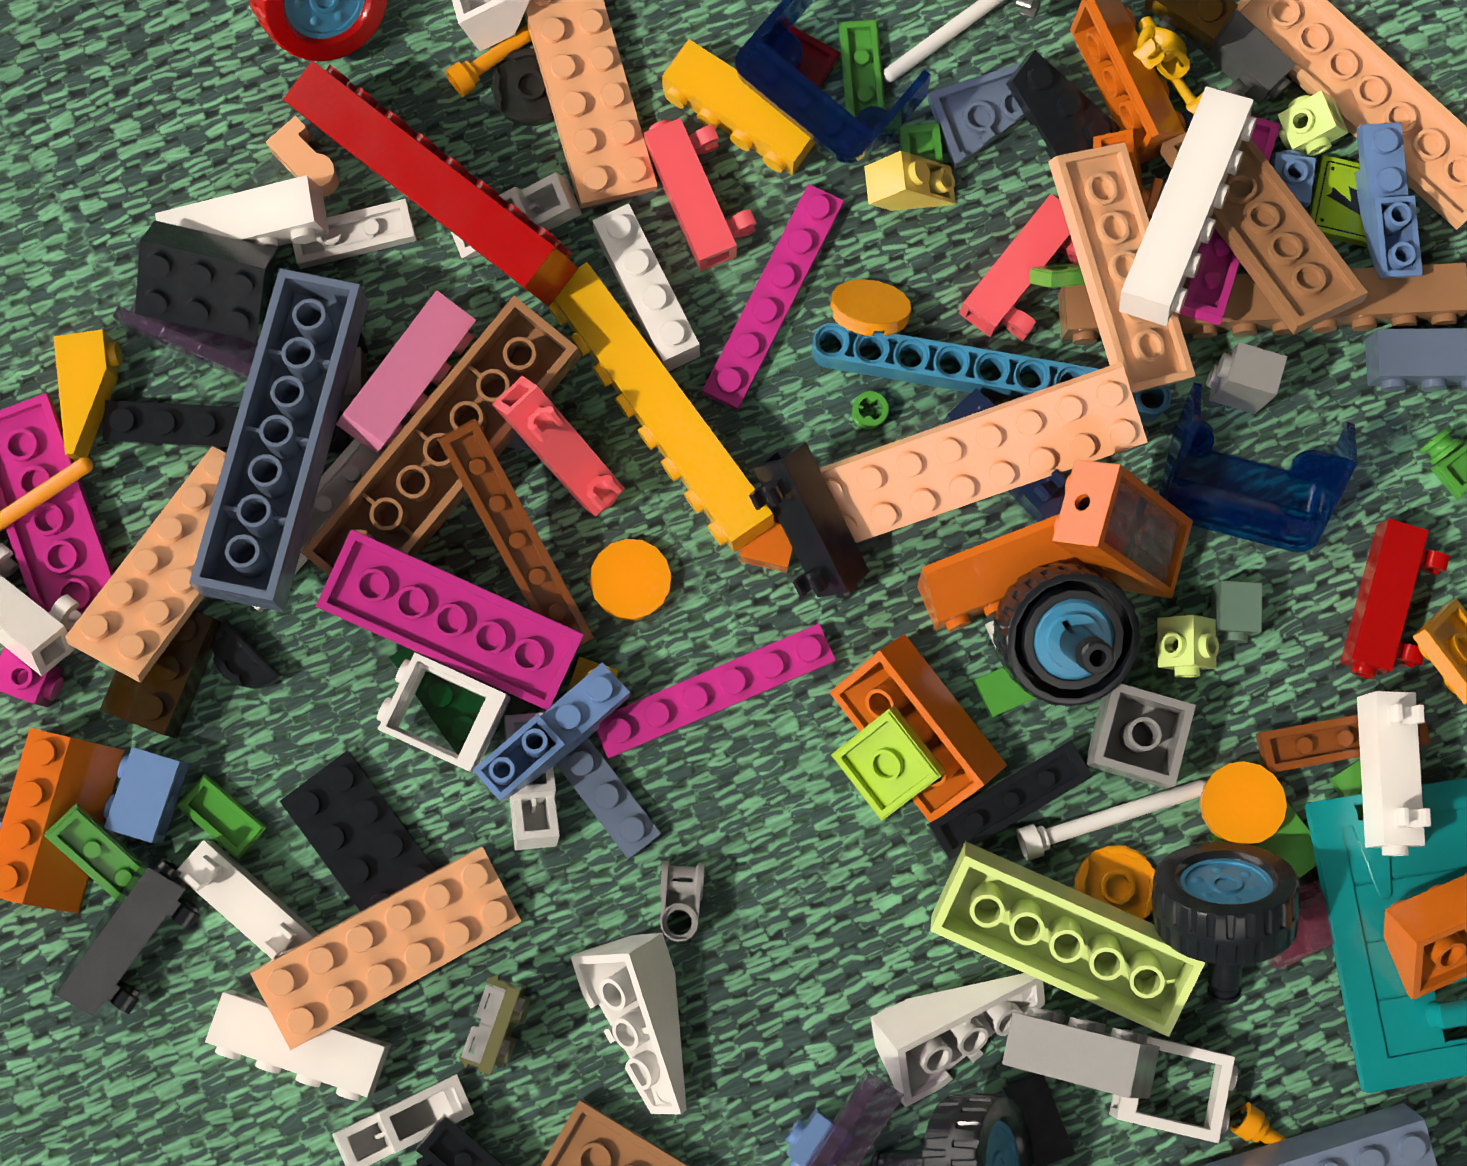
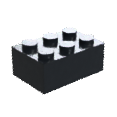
M155 220L140 239L135 314L257 342L272 296L277 249Z

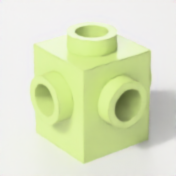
M1322 90L1312 96L1304 95L1294 99L1288 104V109L1277 114L1282 124L1278 132L1283 144L1288 150L1299 151L1304 156H1316L1325 152L1331 147V142L1349 133L1334 98Z
M1197 615L1157 618L1158 639L1155 644V652L1159 668L1174 670L1175 677L1183 678L1200 677V670L1216 669V656L1219 652V642L1216 637V619Z

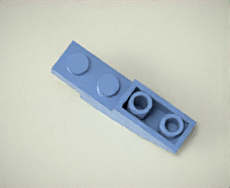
M1402 123L1362 124L1356 130L1360 169L1355 173L1363 230L1373 265L1379 279L1420 277L1423 275L1416 201L1415 196H1409Z
M602 662L541 716L537 713L478 764L473 769V772L502 803L553 767L600 728L599 723L631 696L630 691Z

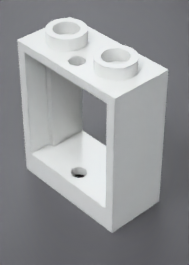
M414 652L411 661L405 659L397 672L395 681L400 684L393 698L387 697L380 707L377 720L381 721L378 730L474 773L473 769L481 763L511 698L499 690ZM426 671L486 698L459 755L399 728Z
M1149 1036L1147 1043L1160 1046V1051L1215 1063L1204 1127L1136 1111L1139 1098H1127L1115 1094L1112 1097L1109 1115L1118 1120L1219 1143L1220 1134L1226 1133L1230 1120V1111L1225 1107L1228 1091H1233L1237 1082L1238 1068L1234 1065L1235 1057Z

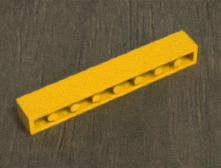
M588 262L578 267L579 269L548 307L551 314L560 326L567 323L574 334L570 336V339L579 348L581 355L584 357L589 353L596 362L592 369L604 387L611 384L617 391L619 396L615 398V401L627 418L634 415L642 427L637 429L648 448L652 450L657 446L665 457L660 462L669 477L674 482L679 478L688 489L684 496L697 514L701 511L705 512L712 522L707 527L720 546L727 543L735 553L775 525L773 513L767 505H764L760 510L755 509L749 497V494L755 490L752 484Z

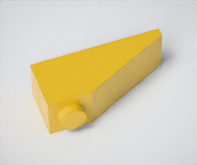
M103 329L54 336L65 455L74 461L82 457H88L104 416L105 400H110L118 380L117 366L122 365L123 362L119 343L114 341Z

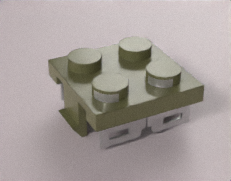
M502 974L487 978L486 983L493 985V987L486 985L476 1013L477 1018L481 1019L479 1027H471L464 1050L459 1056L466 1069L471 1064L479 1067V1072L490 1076L500 1067L504 1068L506 1063H510L518 1039L511 1037L515 1024L519 1026L521 1022H524L532 1001L531 997L525 996L528 989L527 985L500 979Z

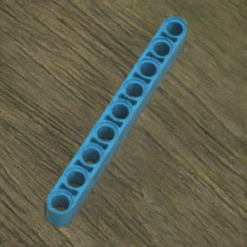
M827 323L820 326L815 332L812 343V356L815 362L825 368L972 393L977 388L985 396L1009 400L1054 386L1062 380H1071L1099 370L1098 368L900 334L884 336L883 331H874L873 336H865L849 331L837 323ZM826 339H833L839 343L841 349L836 353H827L821 349L819 344ZM865 346H872L879 351L881 356L876 360H867L861 356L859 350ZM904 353L915 354L920 364L915 367L905 366L899 356ZM947 359L954 361L959 367V372L955 374L945 373L940 367V362ZM984 366L994 368L998 372L999 379L995 381L984 379L980 374V368ZM1023 373L1034 375L1038 380V387H1026L1022 384L1020 375ZM1168 385L1133 394L1142 423H1150L1156 420L1168 408L1171 402V391ZM1140 395H1152L1157 401V408L1150 409L1144 406Z

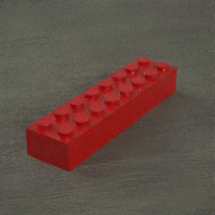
M311 61L283 98L287 104L548 307L579 269L568 259L572 252L560 243L561 241L542 226L536 225L524 212L511 202H506L481 179H476L451 156L447 157L435 144L421 133L417 134L392 111H387L362 88H357L332 65H329L324 70L314 61Z

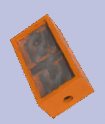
M1075 460L1072 472L1065 483V497L1060 514L1054 522L1052 541L1096 571L1110 578L1126 591L1173 598L1193 520L1121 464Z

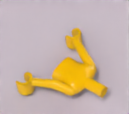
M1146 16L1142 18L1138 23L1141 33L1138 38L1137 49L1133 52L1134 56L1141 60L1149 70L1156 66L1157 70L1170 81L1185 101L1186 109L1194 115L1203 93L1195 97L1182 78L1190 69L1185 42L1175 32L1157 27L1152 17Z

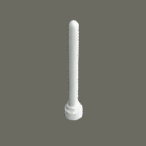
M1004 0L976 1L886 67L882 72L883 80L887 83L894 82Z
M1196 780L1046 829L1043 826L1035 827L1034 824L1016 829V836L1022 854L1026 861H1030L1044 856V851L1050 850V845L1201 797L1206 781Z

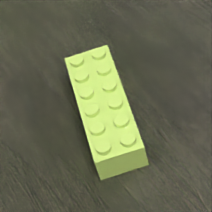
M966 841L931 916V932L1168 1037L1206 963L1189 958L1173 950L1158 935L1154 924Z

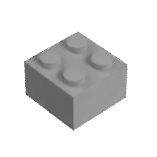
M1120 684L1108 695L1101 698L1085 759L1086 766L1163 789L1175 787L1196 705Z

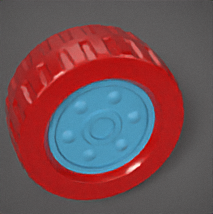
M388 0L249 1L250 8L261 27L279 47L297 58L323 62L345 57L363 46L380 26L385 15Z

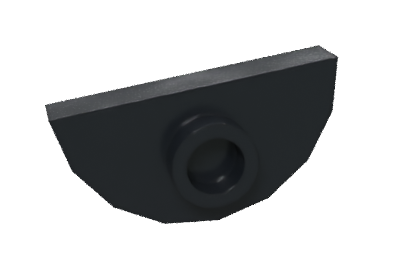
M223 619L214 634L215 641L213 645L214 664L223 677L239 687L250 689L269 687L284 678L227 619Z

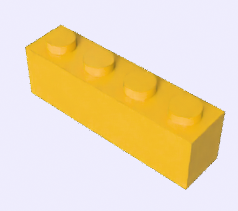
M688 39L662 75L664 95L671 104L680 109L687 106L697 113V118L705 126L713 124L715 130L719 127L730 135V140L738 148L744 151H749L751 148L763 156V162L770 169L778 173L784 170L793 175L819 139V123L690 39Z

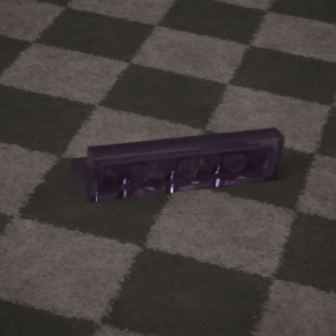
M136 300L130 311L117 306L113 317L125 329L247 383L258 342L135 314Z
M866 1069L804 1166H859L904 1094Z

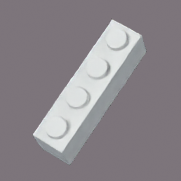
M307 175L155 213L156 221L268 246L277 250L280 245L292 242L295 244H308L314 242L317 236L329 234L322 188Z
M629 203L592 220L595 236L653 352L669 372L700 357V344Z
M235 990L222 993L205 1040L206 1043L217 1046L215 1053L235 1060H240L241 1055L256 1059L255 1066L259 1069L279 1074L282 1068L297 1073L295 1080L300 1083L320 1087L321 1082L337 1087V1095L354 1101H360L362 1096L369 1097L374 1094L391 1043L336 1025L290 1051L265 1001Z

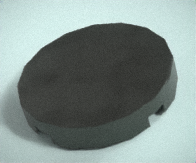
M525 48L512 52L504 58L505 61L499 68L497 66L492 76L491 91L496 107L506 119L518 125L535 127L551 122L554 116L535 50Z

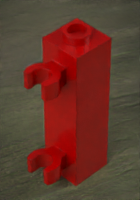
M1390 518L1376 525L1340 664L1352 667L1351 673L1353 675L1367 679H1376V675L1392 672L1394 662L1410 668H1414L1415 664L1422 665L1424 656L1418 646L1400 643L1418 570L1432 575H1438L1439 571L1445 572L1447 570L1450 555L1424 549L1429 530Z

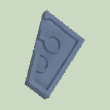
M1022 62L928 94V103L936 123L939 122L940 134L954 170L1025 117L1006 85Z

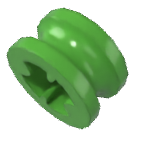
M866 391L860 394L852 406L854 423L865 430H875L885 423L889 412L886 399L880 393L874 391ZM867 402L870 406L877 404L880 409H878L876 415L880 417L875 420L871 416L863 418L860 415L864 408L861 404Z
M1449 427L1443 429L1419 449L1422 454L1428 453L1430 455L1429 462L1432 465L1440 461L1462 443L1459 438L1453 439L1450 433L1452 430Z

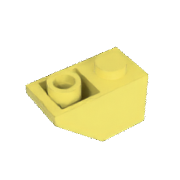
M899 151L864 166L869 205L894 211L956 204L954 194L955 179L949 165Z

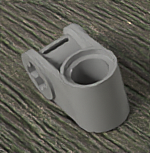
M663 860L660 898H662L660 925L664 935L671 941L678 943L686 942L697 932L700 901L703 898L705 863L698 862L697 866L671 865L669 860ZM673 879H689V880H693V881H692V882H678V881H672V880H673ZM676 911L686 912L691 917V928L684 935H675L668 929V918Z

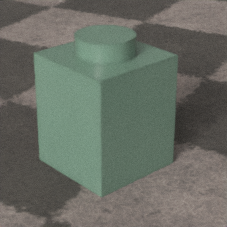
M1221 580L1211 587V618L1216 619V635H1222V642L1247 643L1248 637L1261 633L1263 583Z

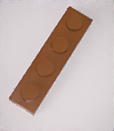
M1358 715L1256 733L1262 766L1271 773L1360 757ZM1426 720L1425 723L1418 724L1419 746L1431 744Z

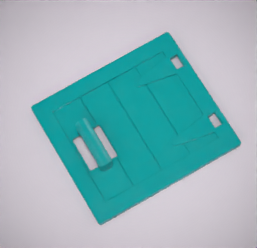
M1467 778L1421 785L1423 809L1430 808L1431 826L1424 827L1425 846L1408 848V856H1382V848H1365L1364 819L1358 820L1357 810L1355 809V806L1363 805V794L1305 804L1360 1089L1363 1092L1373 1093L1467 1075V1037L1445 1041L1443 1029L1467 1025V998L1454 1001H1437L1435 991L1412 1000L1406 993L1383 938L1386 908L1399 900H1407L1426 892L1435 885L1445 884L1467 873ZM1467 977L1460 979L1456 982L1466 981Z

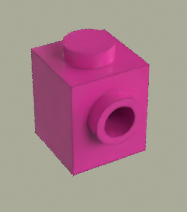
M4 648L0 656V692L33 704L48 707L50 700L54 701L61 692L63 678L60 676L63 668L54 666L43 676H40L10 650Z

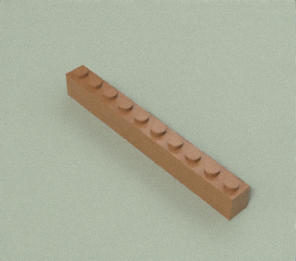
M1466 263L1422 265L1423 275L1420 277L1379 279L1375 267L1350 268L1368 291L1364 302L1312 326V332L1328 333L1337 330V326L1351 325L1353 331L1372 330L1377 328V324H1392L1393 329L1412 328L1417 326V322H1431L1432 327L1455 325L1457 320L1467 313ZM1249 274L1235 275L1220 325L1177 313L1183 334L1192 333L1194 339H1209L1217 336V332L1231 331L1234 337H1249L1257 334V330L1271 329L1273 335L1292 334ZM1190 277L1186 278L1183 288L1188 289ZM1086 285L1061 287L1058 292L1061 340L1073 339L1074 345L1096 343L1097 338H1101Z

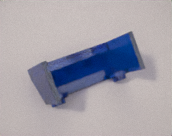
M782 0L738 51L735 59L737 75L744 84L835 159L843 163L857 162L887 143L922 103L928 94L931 74L924 69L889 111L881 107L870 106L861 110L854 117L796 69L802 61L803 48L800 40L789 29L812 4L813 0Z
M1194 382L1173 432L1159 495L1192 519V526L1291 552H1305L1314 548L1319 542L1358 464L1355 424L1346 422L1331 454L1319 450L1303 451L1295 456L1288 470L1211 451L1214 444V430L1207 422L1201 420L1202 384Z

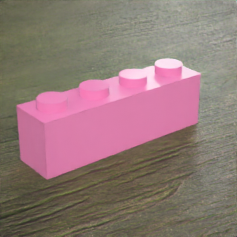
M436 290L344 411L336 425L376 454L384 444L389 446L404 428L400 422L409 412L414 416L429 398L423 393L428 384L433 382L438 386L452 366L445 362L454 351L461 355L474 336L468 330L476 319Z

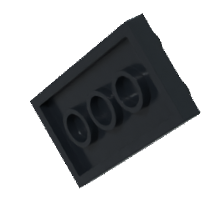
M348 750L279 801L360 912L437 870Z

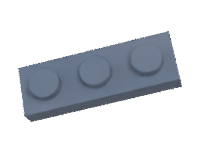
M589 738L556 763L628 860L661 835V832Z

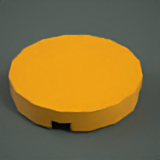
M859 279L844 282L835 288L831 296L830 310H833L832 317L835 321L849 331L865 336H873L874 331H884V336H889L905 328L909 322L911 304L906 295L892 285L875 280Z
M624 539L611 543L598 554L591 567L590 586L594 599L606 613L619 620L637 621L650 616L664 605L670 593L672 576L667 559L657 547L643 540Z
M1245 761L1226 764L1212 773L1203 786L1199 802L1202 818L1214 835L1224 839L1226 842L1248 845L1259 844L1274 835L1284 821L1287 808L1284 788L1275 775L1261 765Z
M1104 846L1091 852L1080 864L1074 879L1075 890L1144 920L1153 911L1152 890L1155 870L1146 860L1147 858L1137 850L1127 846Z

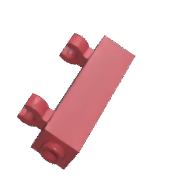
M681 118L674 121L662 120L653 124L649 131L644 132L646 148L699 271H704L736 258L737 244L734 239L756 232L754 226L756 221L750 209L741 211L730 219L725 220L697 156L698 154H706L719 148L717 143L719 137L713 124L702 127L689 136Z
M1052 194L1049 195L963 302L959 314L987 336L991 337L1002 323L1015 337L1023 341L1032 330L1036 321L1025 312L1016 309L1015 306L1033 285L1030 284V269L1048 266L1059 251L1071 264L1079 263L1060 199Z
M521 376L492 404L582 507L596 517L601 511L607 510L615 503L617 496L625 488L536 384Z

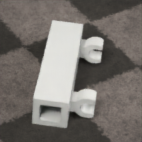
M0 543V643L40 676H43L75 650L73 646L67 643L65 636L68 633L67 630L71 629L82 615L76 610L80 605L66 594L54 603L49 613L5 579L16 572L19 565L10 558L13 555V551Z
M1375 691L1357 697L1365 848H1382V856H1408V848L1425 846L1424 827L1431 826L1430 808L1423 809L1418 724L1425 723L1424 705L1416 704V692Z
M203 840L177 869L182 872L179 877L272 960L319 935L214 841Z

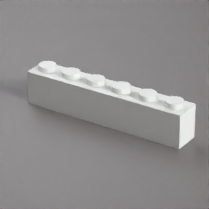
M1205 87L1121 290L1119 312L1164 326L1168 325L1173 312L1180 314L1188 293V289L1183 288L1187 277H1195L1202 258V254L1197 253L1201 242L1209 243L1215 227L1216 219L1211 218L1215 208L1222 210L1230 188V185L1225 184L1228 174L1235 176L1243 157V151L1238 150L1242 141L1249 142L1257 121V118L1251 117L1253 99Z

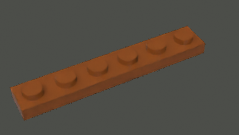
M476 419L437 438L530 609L583 633L584 635L579 646L593 639L594 636Z

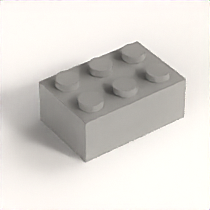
M1028 1006L1027 1014L1012 1013L1002 1061L1003 1065L1127 1098L1150 1099L1160 1046L1148 1044L1149 1035L1112 1027L1111 1034L1105 1033L1106 1024L1070 1017L1068 1024L1064 1023L1065 1014L1030 1006Z

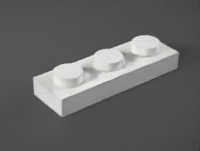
M401 199L327 217L329 234L317 236L314 242L308 244H295L293 242L292 244L297 265L300 269L415 242L417 239L409 205L406 199Z

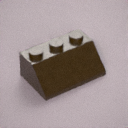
M193 611L141 683L116 670L100 710L135 725L177 739L213 654L214 634L221 621Z

